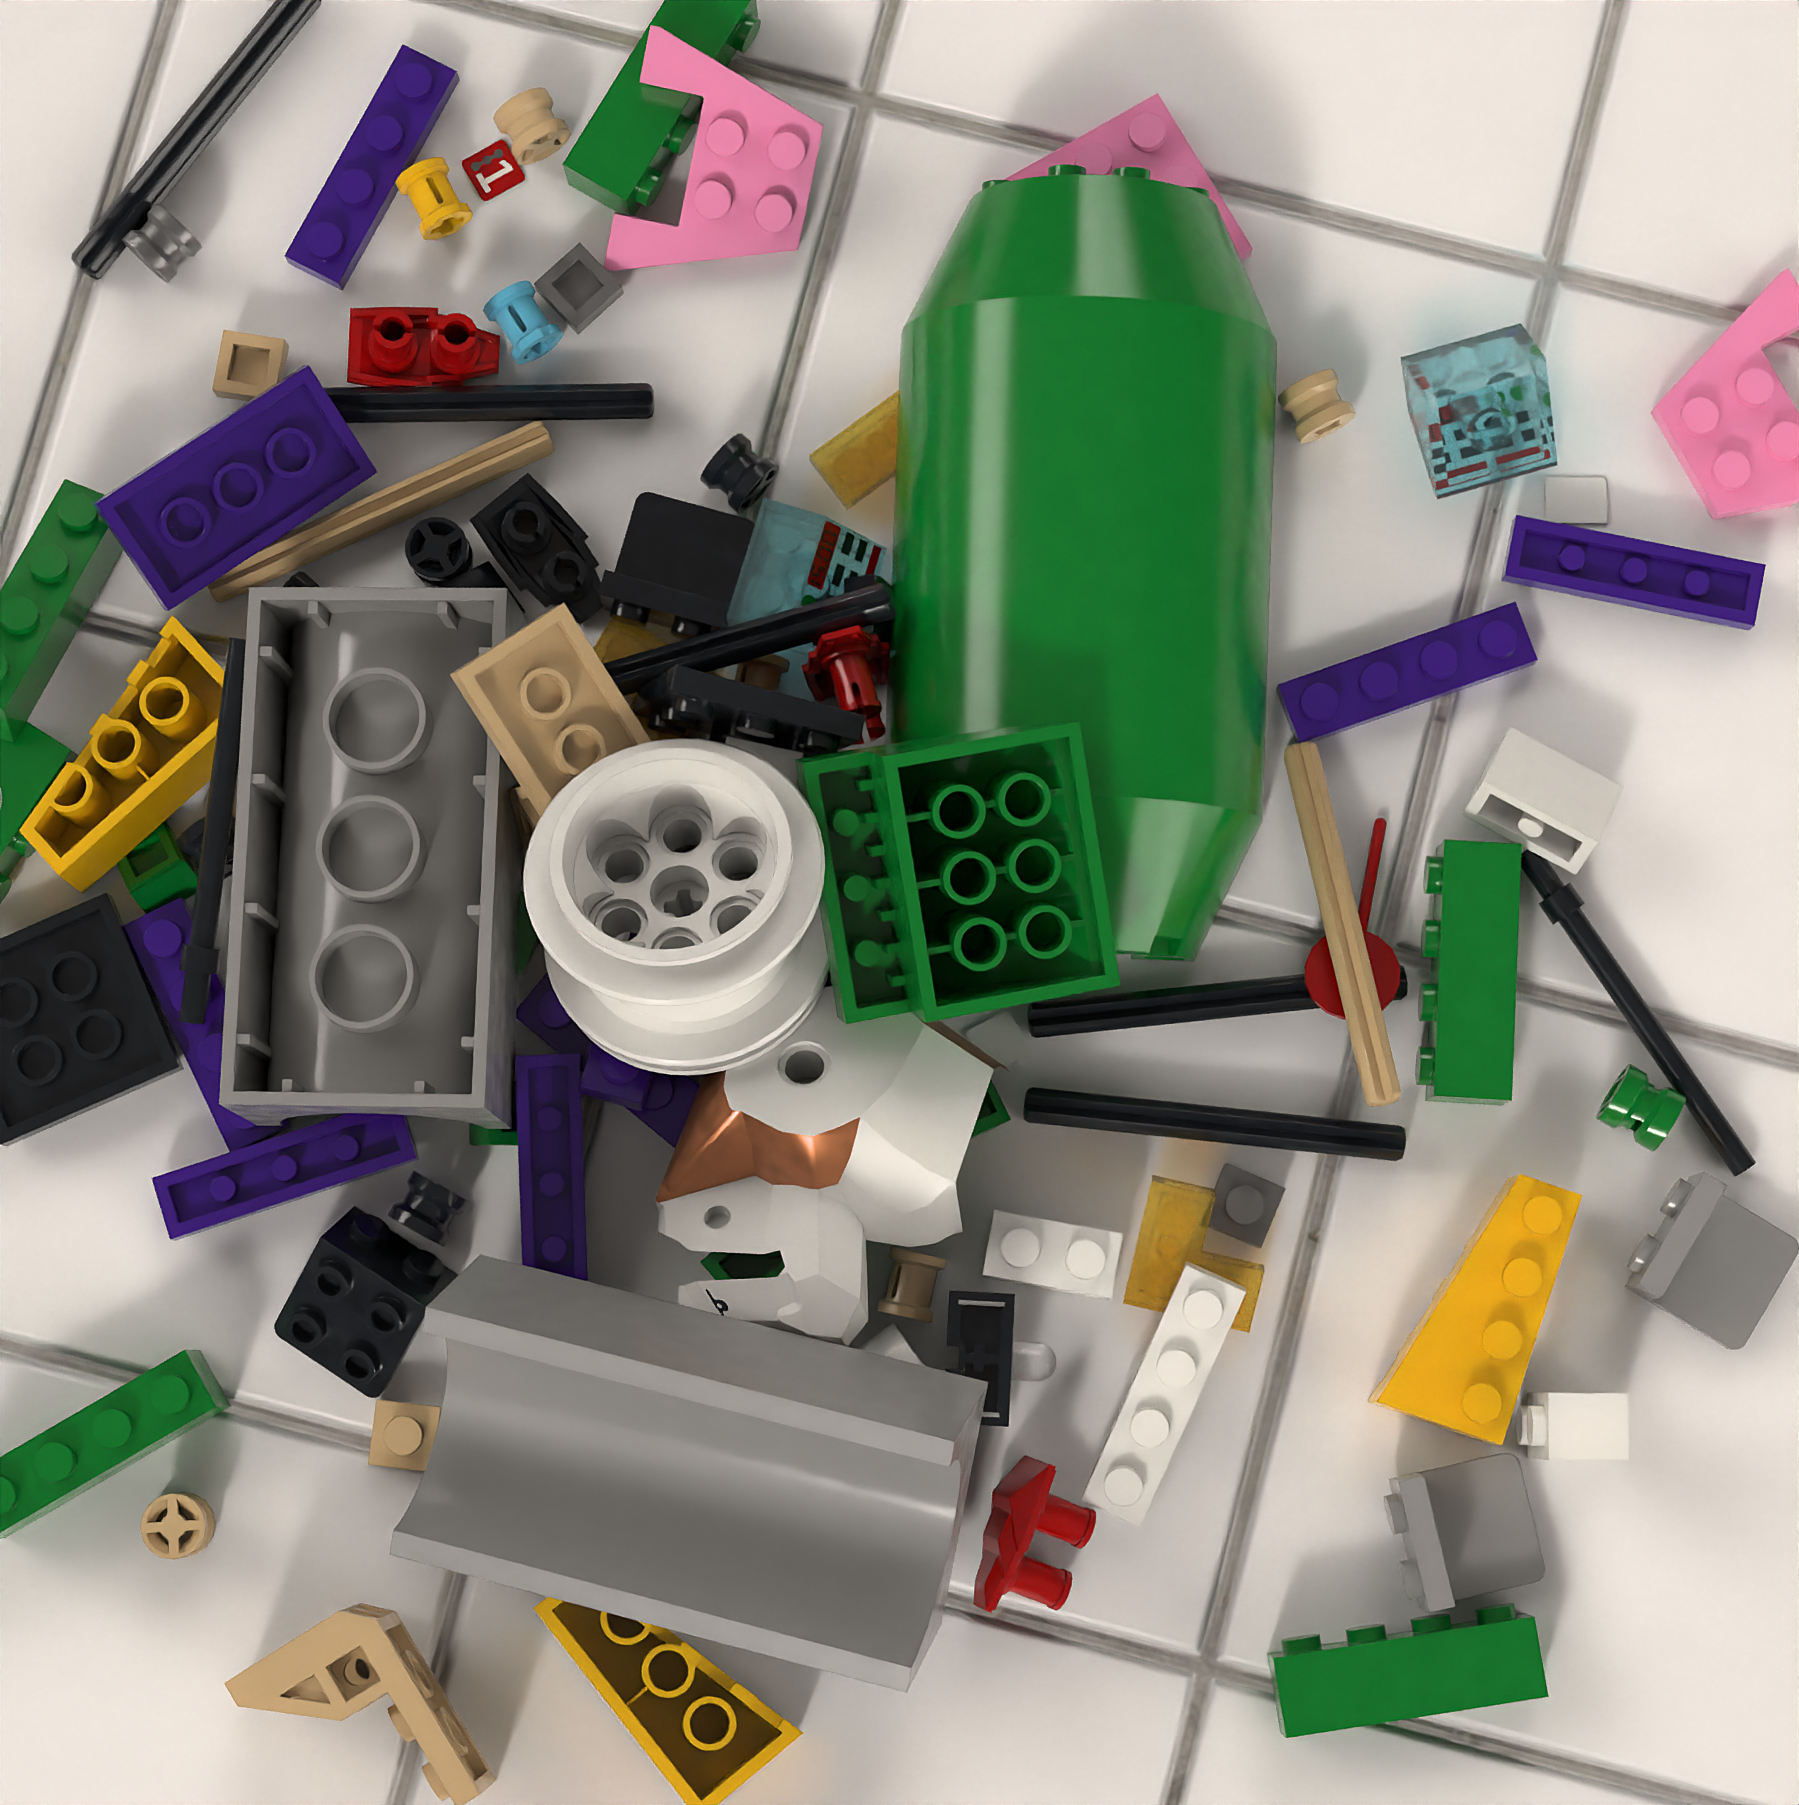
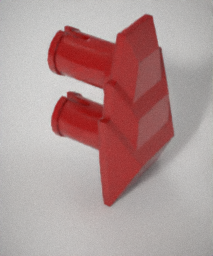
M395 306L350 308L347 383L370 387L464 386V380L499 373L500 335L476 328L472 319L464 314H438V308Z
M859 625L821 635L816 648L808 652V662L801 665L807 686L815 701L819 700L821 702L825 698L835 696L839 709L865 715V724L870 742L879 739L886 733L885 725L880 716L883 708L878 700L874 685H884L887 682L890 665L888 642H881L877 634H868ZM861 735L860 741L853 745L864 744L863 736Z
M1024 1455L992 1491L991 1514L983 1533L982 1559L975 1578L973 1605L992 1613L993 1610L995 1611L1002 1595L1009 1591L1045 1604L1048 1608L1055 1611L1059 1610L1066 1602L1072 1586V1573L1025 1555V1552H1028L1035 1530L1068 1542L1071 1546L1082 1549L1088 1543L1096 1524L1095 1510L1088 1507L1083 1508L1049 1493L1057 1471L1055 1470L1056 1466Z

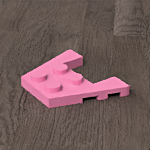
M650 25L639 82L700 95L704 100L679 224L674 225L614 212L604 268L610 271L798 250L823 124L677 38L662 27Z
M1789 268L1781 272L1650 412L1712 519L1789 507L1799 502V412L1762 349L1799 330V285Z

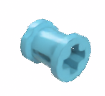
M526 280L514 283L498 292L485 304L483 309L488 320L497 321L513 346L511 356L516 364L519 365L534 361L547 354L564 336L557 324H549L533 299L536 293L530 281Z

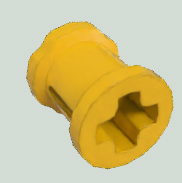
M441 157L422 160L410 166L397 177L395 182L400 194L409 196L422 222L418 229L424 240H438L460 230L473 216L468 204L459 202L447 178L450 169L445 159Z

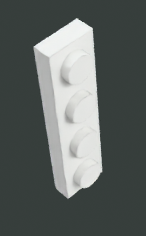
M1186 1261L1083 1491L1081 1501L1141 1528L1244 1299L1246 1287Z

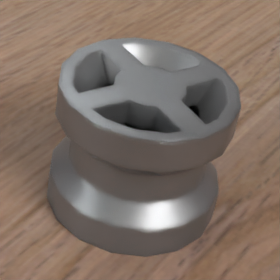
M156 204L148 212V222L140 230H131L122 239L124 244L166 283H169L177 274L176 265L184 257H193L202 248L198 240L159 204Z

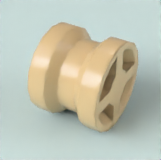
M532 88L519 93L505 102L495 112L493 117L500 133L510 136L513 142L511 151L518 164H533L551 156L561 149L571 136L565 121L555 118L551 111L553 101L545 88Z
M1333 369L1322 370L1307 376L1285 389L1278 396L1282 409L1291 412L1297 423L1294 433L1301 444L1310 443L1333 433L1356 416L1351 403L1342 400L1337 391L1339 379Z
M179 1492L160 1496L150 1503L142 1515L140 1530L143 1542L152 1553L161 1558L175 1560L198 1554L206 1548L214 1536L216 1521L214 1512L205 1499L194 1493ZM179 1507H181L182 1514H184L188 1518V1520H186V1518L179 1513Z

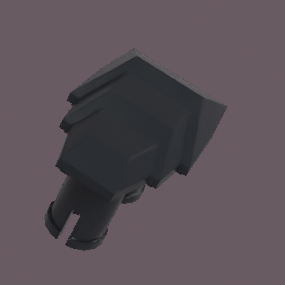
M526 473L469 520L495 560L520 592L527 589L545 608L550 605L555 607L565 603L579 625L583 624L603 607L598 596L601 581L595 570L600 564L585 543L589 536L560 503L529 473Z

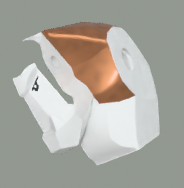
M824 987L814 1008L803 1023L778 1046L743 1065L703 1075L656 1196V1203L659 1209L658 1239L659 1232L668 1237L678 1240L689 1251L766 1254L780 1250L785 1268L778 1277L696 1281L685 1286H679L678 1304L848 1347L868 1322L866 1240L914 1247L935 1244L952 1234L963 1232L955 1181L993 1070L999 1066L1007 1071L1009 1070L939 1020L925 1023L911 1012L845 1024L837 1017L833 987Z

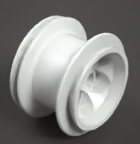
M677 738L641 743L615 752L587 767L559 791L539 819L531 836L525 858L524 895L526 907L532 925L544 946L547 972L561 1005L590 1040L615 1058L641 1069L669 1075L709 1074L743 1065L778 1046L803 1023L819 999L828 977L830 966L819 909L825 876V852L820 828L812 809L798 788L781 771L753 753L732 745L703 739ZM697 845L694 850L687 853L674 852L680 846ZM739 872L753 873L751 877L742 881H732L729 879ZM625 875H639L635 881L630 883H616L619 878ZM625 932L637 933V936L630 941L615 939L619 934Z

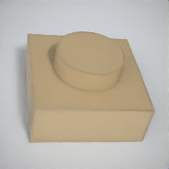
M223 330L212 387L217 397L250 401L281 381L284 377L289 350L286 340Z
M377 1399L368 1465L424 1471L434 1443L442 1407Z

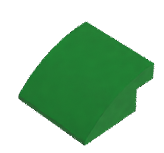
M1080 721L977 731L795 759L800 792L807 800L816 817L824 845L825 876L819 909L837 1017L845 1024L908 1012L913 1013L927 1023L1121 985Z

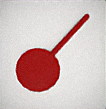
M1377 818L1372 831L1358 915L1381 1010L1383 1011L1394 1000L1400 985V964L1393 949L1378 935L1367 931L1387 826L1384 818ZM1325 935L1311 948L1304 966L1305 985L1312 1000L1325 1013L1346 1020Z

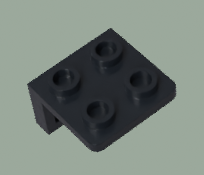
M652 492L641 493L636 498L615 571L605 570L598 596L604 610L610 611L609 616L612 619L627 625L646 627L647 622L671 628L670 633L683 640L730 627L756 541V526L747 518Z
M354 1206L320 1237L274 1324V1329L278 1337L367 1397L377 1398L387 1389L424 1322L426 1306L458 1274L443 1265L441 1260L433 1253L419 1249L389 1229L388 1225L379 1217L367 1214Z

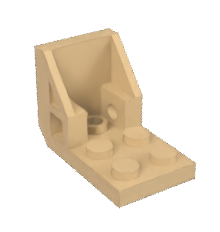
M565 603L555 606L450 674L518 781L516 785L508 789L522 845L526 853L535 827L547 806L574 777L606 756L641 743L651 742Z
M363 1603L339 1610L224 1683L238 1707L337 1721L348 1718L386 1694H389L394 1702V1705L388 1708L389 1716L395 1728L407 1743L414 1739L418 1742L429 1761L422 1766L423 1773L430 1787L441 1801L450 1797L454 1805H464L479 1796L496 1781L396 1611ZM359 1659L363 1660L370 1672L368 1678L363 1677L358 1670Z

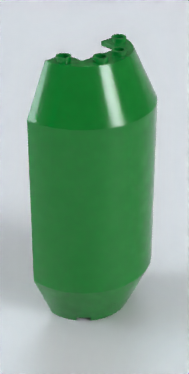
M1060 164L1049 167L1048 176L1013 181L989 180L982 184V191L974 195L969 201L902 329L891 590L895 598L897 614L890 620L889 624L890 665L887 675L885 744L1018 726L1080 721L1116 954L1131 955V959L1194 962L1263 821L1277 341L1218 207L1209 199V192L1207 190L1150 180V171L1139 167H1121L1114 169L1112 175L1086 174V169L1082 166Z

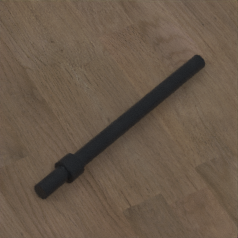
M229 637L190 940L189 943H182L179 966L180 970L185 971L179 1021L192 1024H205L211 974H218L221 947L215 946L239 767L246 639Z
M1528 849L1521 853V868L1543 899L1539 906L1552 924L1560 923L1674 1090L1686 1097L1685 1106L1732 1174L1737 1176L1752 1167L1756 1161L1581 910L1580 906L1585 903L1571 883L1563 884L1547 859Z

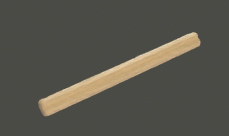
M534 421L287 532L207 587L217 602H225L249 591V587H258L547 457L554 452L553 441L543 422Z
M1312 741L1292 744L1285 748L1284 762L1365 1102L1370 1107L1389 1105L1399 1101L1401 1089L1318 746Z

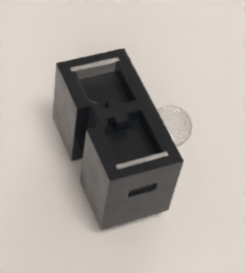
M949 1291L946 1346L959 1347L958 1369L945 1368V1371L988 1382L980 1425L1009 1427L1011 1380L1039 1382L1048 1379L1056 1368L1055 1353L1044 1343L1013 1341L1015 1294Z

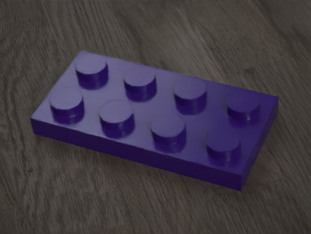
M304 365L92 504L163 609L170 611L378 472L310 366Z

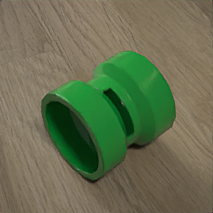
M1628 1064L1605 1096L1597 1112L1596 1119L1611 1128L1622 1126L1627 1130L1631 1129L1635 1142L1653 1152L1660 1146L1672 1129L1684 1107L1686 1097L1670 1087L1659 1090L1654 1088L1655 1086L1648 1081L1647 1073L1632 1064Z

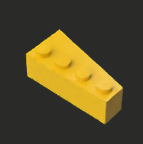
M173 615L159 632L162 639L145 662L140 659L127 677L126 681L129 685L108 715L102 713L88 733L92 737L74 763H66L19 830L53 870L82 894L211 779L224 670Z
M1522 1174L1508 1178L1464 1247L1465 1250L1447 1278L1443 1280L1433 1296L1431 1304L1414 1331L1409 1334L1399 1350L1397 1358L1367 1402L1488 1444L1502 1445L1583 1195Z
M546 1597L533 1608L686 1805H718L803 1734V1732L782 1718L667 1628L551 1597Z

